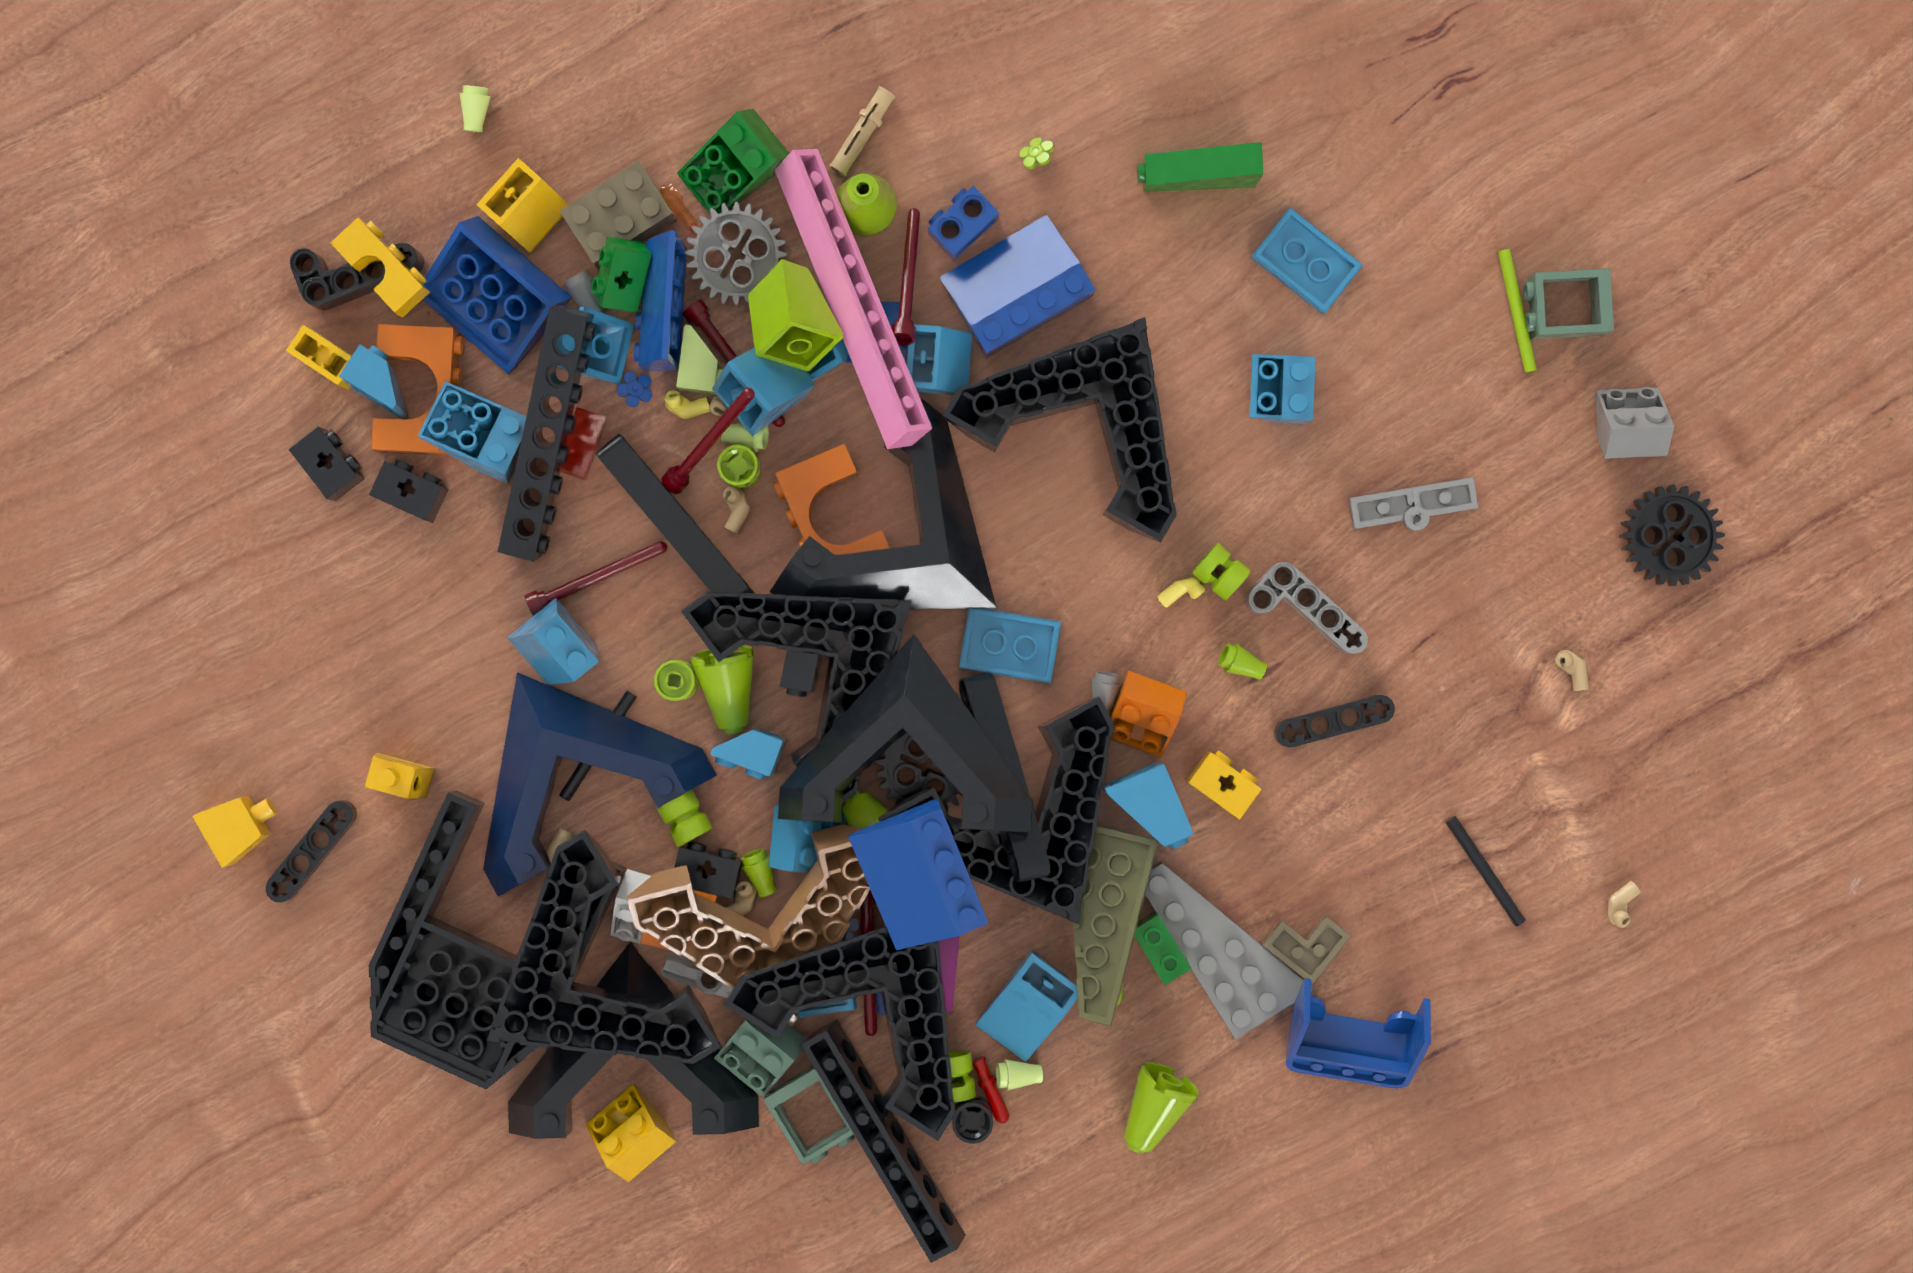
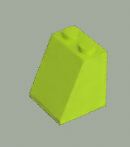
M781 259L748 294L755 355L809 372L844 338L838 322L807 267Z

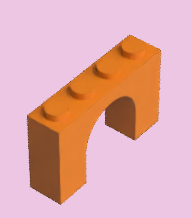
M378 324L377 348L388 355L386 360L418 361L427 364L436 377V398L445 381L456 386L462 385L463 373L462 368H458L459 355L464 353V338L460 336L459 331L449 327ZM431 408L423 415L414 419L373 418L371 449L381 453L450 456L417 437Z
M845 443L775 473L778 481L773 482L780 500L786 498L790 510L785 511L792 528H799L803 537L798 540L800 547L810 536L834 555L889 549L882 530L850 544L836 545L821 539L813 528L811 510L818 495L825 489L858 475Z

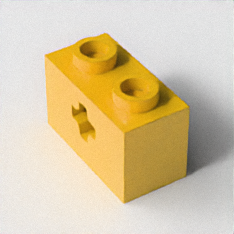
M302 325L286 351L338 386L349 390L350 386L339 375L352 355L313 329Z
M1217 750L1215 754L1207 751L1186 782L1240 820L1262 790L1256 785L1258 779L1245 769H1242L1240 773L1230 766L1233 761ZM1230 775L1229 782L1232 784V787L1230 789L1224 787L1220 790L1222 784L1218 779L1220 776L1227 778Z

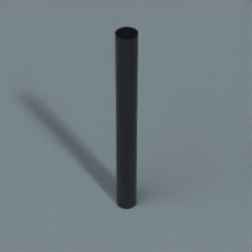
M626 690L613 712L618 716H625L637 696ZM580 762L559 795L565 800L570 801L592 765Z
M1456 816L1449 818L1445 822L1513 924L1519 926L1524 923L1526 919Z

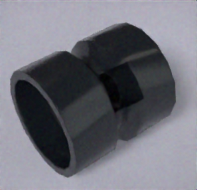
M976 1095L973 1099L955 1104V1115L952 1118L953 1130L956 1136L963 1142L969 1144L980 1143L987 1139L992 1131V1110L988 1101L982 1096Z

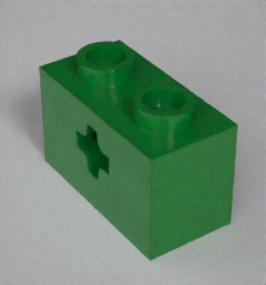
M607 237L605 247H602L599 252L598 276L593 278L591 287L592 294L602 308L631 312L638 311L652 255L643 242Z
M1156 911L1138 921L1135 938L1164 985L1191 970L1190 965Z

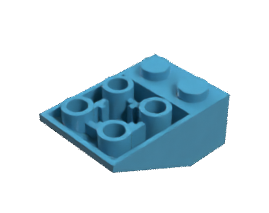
M445 381L417 437L475 470L509 484L515 472L526 416Z
M1030 949L975 1025L1026 1062L1078 999L1077 982Z

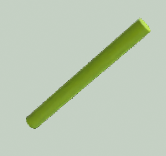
M1510 249L1498 251L1524 372L1537 371L1529 332H1527V323Z

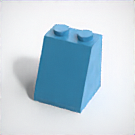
M755 348L726 364L712 390L728 408L745 388L749 387L754 390V398L737 417L739 422L753 437L807 397L815 384L812 382L811 376L807 371L755 355Z
M557 598L507 637L548 685L574 682L599 662L596 643Z
M1155 762L1102 785L1103 791L1164 847L1178 848L1189 842L1187 837L1194 835L1164 763Z

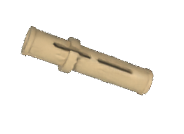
M881 86L877 88L878 90L866 109H861L859 112L860 118L829 165L830 168L844 177L847 176L848 171L863 150L875 128H880L882 125L881 119L896 98L895 95Z

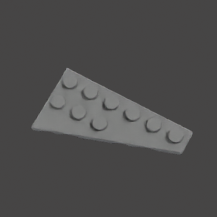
M1162 862L1152 868L1145 896L1160 916L1235 1040L1295 1003L1304 981Z

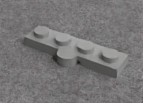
M1473 477L1348 499L1353 530L1402 521L1408 530L1420 531L1428 525L1430 516L1479 508Z

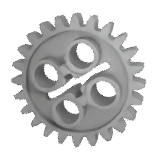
M735 202L733 211H729L725 203H723L721 206L722 213L718 214L711 208L710 220L703 216L699 217L703 224L702 228L692 226L691 229L697 234V237L687 238V242L694 245V249L685 251V255L694 257V261L689 262L687 268L697 269V272L691 278L692 280L702 278L703 282L699 289L703 290L709 286L711 288L709 296L711 299L717 293H720L721 303H725L728 296H732L734 305H737L739 297L743 296L746 303L749 304L748 294L777 265L779 258L787 256V253L778 251V247L786 242L785 240H776L775 236L781 229H770L769 226L773 221L772 217L765 221L761 220L762 209L753 215L751 214V204H748L744 211H740L738 202ZM724 225H736L739 229V237L734 241L726 240L721 234V229ZM750 229L752 233L741 251V254L745 256L744 259H737L727 277L721 278L720 275L731 257L727 250L729 248L735 249L745 231ZM754 240L762 241L766 246L765 255L762 257L751 255L749 244ZM715 250L720 252L724 259L723 264L718 268H712L707 265L705 257L708 252ZM738 267L747 268L751 276L750 281L746 284H738L733 279V271Z

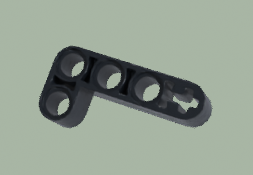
M407 243L396 244L395 246L403 255L409 254L411 256L408 258L409 264L406 267L409 270L415 267L421 272L424 266L422 254ZM298 249L290 257V267L302 298L305 302L319 310H329L375 292L373 289L381 283L385 276V266L383 264L384 270L382 275L378 278L372 277V269L378 264H383L381 261L371 262L361 271H358L349 263L328 270L324 259L310 249ZM313 258L314 265L312 269L304 272L302 268L305 260ZM353 275L355 280L353 286L344 290V279ZM319 287H324L325 296L321 300L315 301L314 292Z

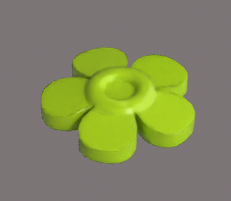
M1035 138L1030 141L1031 147L1026 146L1020 151L1019 156L1024 160V166L1027 169H1033L1037 162L1041 166L1049 163L1051 159L1049 153L1054 150V145L1051 141L1043 142L1041 138Z

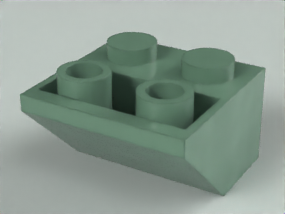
M745 1018L714 1059L761 1097H764L803 1050L801 1044L807 1038L787 1024L777 1039Z

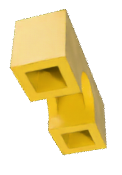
M358 217L330 243L358 271L364 269L371 262H383L385 276L381 283L373 290L394 313L403 318L430 293L423 285L427 280L415 267L410 270L402 262L406 257L393 243L388 247L382 241L381 237L385 234L373 221L366 223Z

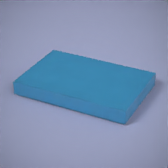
M1291 207L1250 257L1322 315L1326 313L1363 266L1362 263Z
M969 608L959 668L1051 683L1061 622L982 608Z

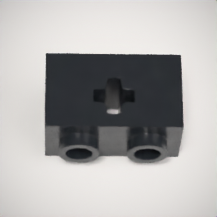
M318 426L288 450L325 498L337 501L365 479L359 472L362 466L352 454L348 456L340 447L343 445L342 440L332 429L328 431ZM328 456L333 458L331 460L332 468L325 467L328 464L326 460Z
M396 459L394 464L384 461L369 495L420 519L433 523L449 490L440 486L442 479L426 472L423 477L412 473L413 466ZM407 484L412 485L416 489L414 494L404 490Z
M787 650L780 687L787 688L786 694L807 697L808 692H815L822 655L805 651Z
M692 841L688 842V846L682 845L679 847L674 868L687 865L693 890L727 898L735 896L741 865L743 864L741 858H737V852L719 848L718 853L706 850L707 845ZM707 861H710L711 867L716 869V872H712L709 876H706L705 870L700 868Z

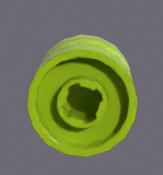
M732 445L725 448L717 461V468L721 478L730 486L740 489H747L753 486L759 480L762 472L758 456L743 445Z
M1217 542L1191 573L1202 583H1211V590L1223 601H1226L1244 582L1251 570L1239 560L1232 561L1230 559L1231 553ZM1220 563L1225 569L1217 576L1213 570Z
M669 660L663 663L657 669L654 676V686L657 692L663 698L670 701L688 699L696 693L699 687V681L692 664L683 660Z
M693 789L657 808L664 824L672 826L669 833L677 848L713 828L706 813L699 812L698 809L701 804Z
M949 1051L952 1078L956 1077L957 1079L951 1082L954 1102L975 1098L974 1078L969 1076V1073L973 1070L971 1051Z

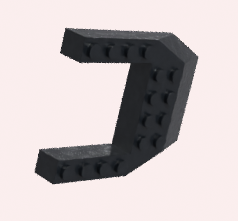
M455 790L448 792L369 963V977L371 978V996L369 999L370 1010L372 1011L370 1030L372 1038L481 1088L488 1089L538 1047L520 1045V1043L487 1041L517 955L433 917L485 804ZM611 861L622 878L626 867ZM618 886L593 900L574 982Z

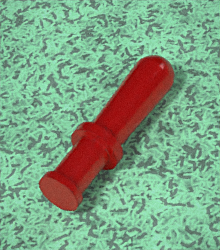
M985 1056L978 1057L972 1060V1066H974L980 1080L978 1085L984 1089L995 1120L1000 1124H1004L1009 1120L1010 1115L994 1083L997 1079L995 1075H991L985 1062Z

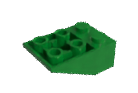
M754 109L736 111L677 174L709 214L711 208L720 214L722 213L721 206L723 203H725L730 211L733 209L735 202L741 203L776 174L775 169L790 153Z

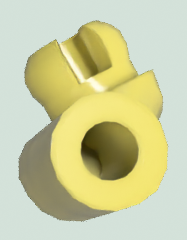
M670 390L665 394L666 408L682 419H690L711 412L707 397L689 401L676 390Z
M1190 577L1175 581L1157 597L1161 604L1167 608L1186 592L1189 593L1192 599L1198 598L1205 592V587L1200 584L1198 578Z

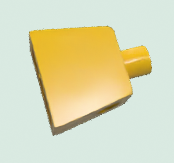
M376 753L371 761L365 787L407 799L427 798L435 768ZM418 777V783H417L416 787L413 788L414 782H415L416 778Z
M245 796L202 811L192 817L219 864L224 868L237 863L270 835V830L264 821L276 815L277 809L269 798L255 805L249 796Z

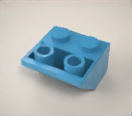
M914 324L916 327V339L913 344L908 345L907 368L917 392L954 395L958 388L969 384L973 334L941 326Z
M1252 354L1249 418L1275 423L1308 424L1313 420L1316 357Z
M757 728L712 748L710 755L717 757L715 763L731 769L737 765L747 768L745 774L763 780L766 776L770 777L775 774L787 738Z
M775 805L768 867L790 872H809L817 861L811 832L845 825L846 818L843 810L841 823L778 819L779 805Z

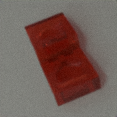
M576 407L573 415L576 416V425L573 433L568 434L566 446L570 447L569 456L566 464L561 465L560 472L586 480L604 430L606 417Z

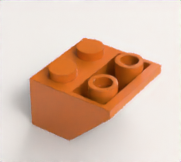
M1128 670L1110 714L1114 723L1110 739L1162 758L1181 718L1187 692Z

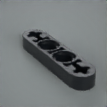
M1374 695L1288 718L1276 725L1274 730L1275 739L1282 746L1296 747L1382 724L1393 717L1395 705L1387 696ZM1377 700H1379L1380 704L1387 705V710L1383 711V717L1380 718L1379 714L1366 715L1369 722L1364 723L1365 715L1360 704H1365L1364 709L1376 707ZM1347 708L1354 709L1358 714L1357 722L1352 726H1346L1341 720V714ZM1317 716L1324 717L1328 722L1327 730L1322 734H1316L1311 729V722ZM1300 720H1305L1304 727L1309 738L1304 739V733L1293 735L1292 742H1289L1288 738H1282L1281 733L1286 731V725L1289 724L1292 729L1301 728Z
M340 800L331 803L268 880L266 893L271 900L280 903L291 900L299 892L355 822L357 811L352 803ZM335 809H346L344 815L347 817V820L338 821L333 828L324 824L325 820L327 823H332L337 817ZM318 830L325 831L329 836V843L324 848L316 846L313 841L314 834ZM299 854L309 859V868L305 872H299L294 867V859ZM290 875L299 879L298 882L296 879L288 882L285 887L288 893L280 895L277 893L279 887L276 885V882H284Z

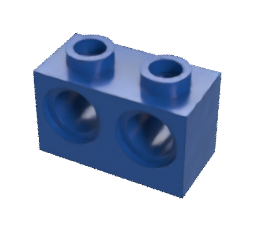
M974 185L968 191L965 188L960 190L951 200L953 205L946 212L942 209L939 210L928 222L931 225L928 227V234L953 261L999 219L997 209ZM969 204H976L981 208L982 212L977 217H969L965 214L964 209ZM947 225H953L957 227L959 234L955 238L948 239L942 235V229Z

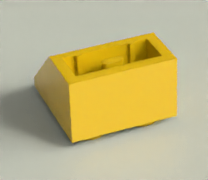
M518 158L476 205L531 254L563 218L560 210L569 204Z
M634 1084L585 1124L606 1167L627 1182H630L676 1142L664 1118Z

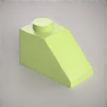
M685 325L676 387L680 391L717 395L712 388L723 371L721 364L693 327Z

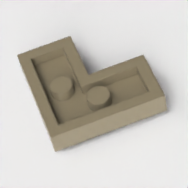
M1324 915L1306 939L1280 920L1263 941L1262 945L1301 977L1311 979L1312 985L1351 935Z

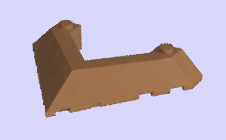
M838 825L811 832L817 861L769 929L693 892L687 865L654 873L627 896L634 927L644 934L647 932L657 938L660 944L679 956L681 954L695 962V966L733 989L741 976L841 942L850 926L849 921L856 908H860L870 890L848 838L849 834L864 828ZM795 1011L788 1022L792 1027L798 1018V1011Z

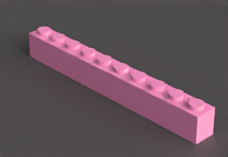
M818 149L792 150L775 169V173L830 309L843 332V341L887 449L912 446L933 428Z

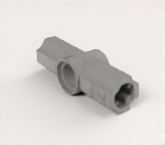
M669 950L661 976L698 988L705 994H716L725 998L733 990L719 980L713 984L705 983L701 978L705 971L695 966V962L681 954L679 956Z

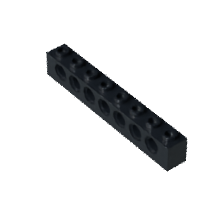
M558 304L549 309L498 547L499 553L534 562L542 554L545 555L550 543V537L546 536L548 524H553L557 510L553 506L555 494L559 495L563 484V477L559 476L562 464H566L570 447L566 446L568 434L573 433L576 425V416H573L575 403L579 404L581 400L583 386L579 385L582 373H586L590 360V355L586 354L588 342L594 340L597 325L593 323L594 314ZM565 334L570 335L575 341L573 351H569L563 346L562 339ZM557 366H563L568 371V380L566 382L557 378ZM551 396L560 400L562 405L560 412H555L550 408L549 399ZM544 427H548L554 432V442H548L544 439L542 434ZM537 458H542L547 462L548 472H541L537 468ZM530 488H535L541 493V502H535L531 499L529 494ZM524 518L534 522L535 532L525 529L523 525Z
M836 1019L813 1032L801 1044L802 1048L929 1261L932 1263L957 1250L966 1234L895 1115L881 1103L883 1095L840 1023Z

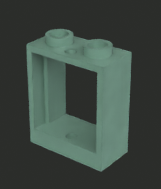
M1610 268L1538 272L1529 276L1527 282L1524 283V299L1529 302V313L1526 314L1525 318L1527 332H1530L1531 340L1605 336L1614 331ZM1589 281L1592 324L1546 327L1543 283Z
M814 1066L809 1067L766 1093L763 1099L802 1165L808 1161H811L812 1164L817 1163L828 1155L826 1150L836 1144L839 1148L843 1147L855 1139L854 1133ZM819 1081L845 1125L807 1147L781 1103Z

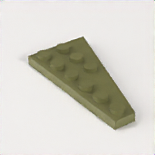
M1096 826L1093 849L1090 853L1088 864L1090 866L1086 890L1083 893L1080 911L1082 912L1080 924L1073 922L1080 1019L1112 1027L1158 846L1157 840Z

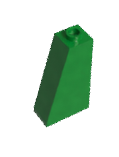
M1262 142L1145 154L1142 164L1137 165L1138 183H1143L1144 192L1255 188L1263 175Z

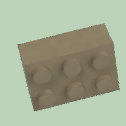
M639 160L560 210L563 218L598 270L600 268L599 252L602 247H605L607 237L644 242L677 221Z

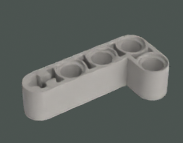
M1281 562L1271 566L1245 596L1246 607L1255 614L1270 612L1283 599L1344 654L1360 653L1367 646L1368 637L1364 629L1294 565L1288 562ZM1278 568H1283L1289 573V581L1286 585H1280L1275 581L1274 575ZM1302 589H1306L1312 594V602L1307 607L1302 606L1298 602V593ZM1257 591H1262L1268 596V604L1263 609L1256 607L1253 602V597ZM1326 610L1331 611L1335 615V623L1330 628L1325 627L1321 622V615ZM1341 629L1348 635L1356 634L1354 641L1357 645L1347 646L1348 639L1345 635L1337 633L1334 636L1333 633Z

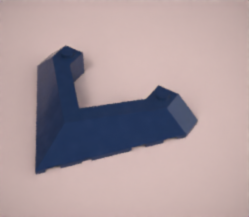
M517 673L483 870L499 897L550 868L547 853L539 840V836L562 757L643 780L657 807H661L717 776L701 747L677 739L628 717L618 716L611 710Z

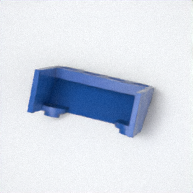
M1305 978L1294 1003L1286 1050V1067L1298 1073L1398 1089L1408 1086L1431 1044L1430 999H1423L1416 1014H1411L1408 1011H1397L1390 1015L1385 1023L1326 1014L1325 1003L1318 997L1311 995V979Z

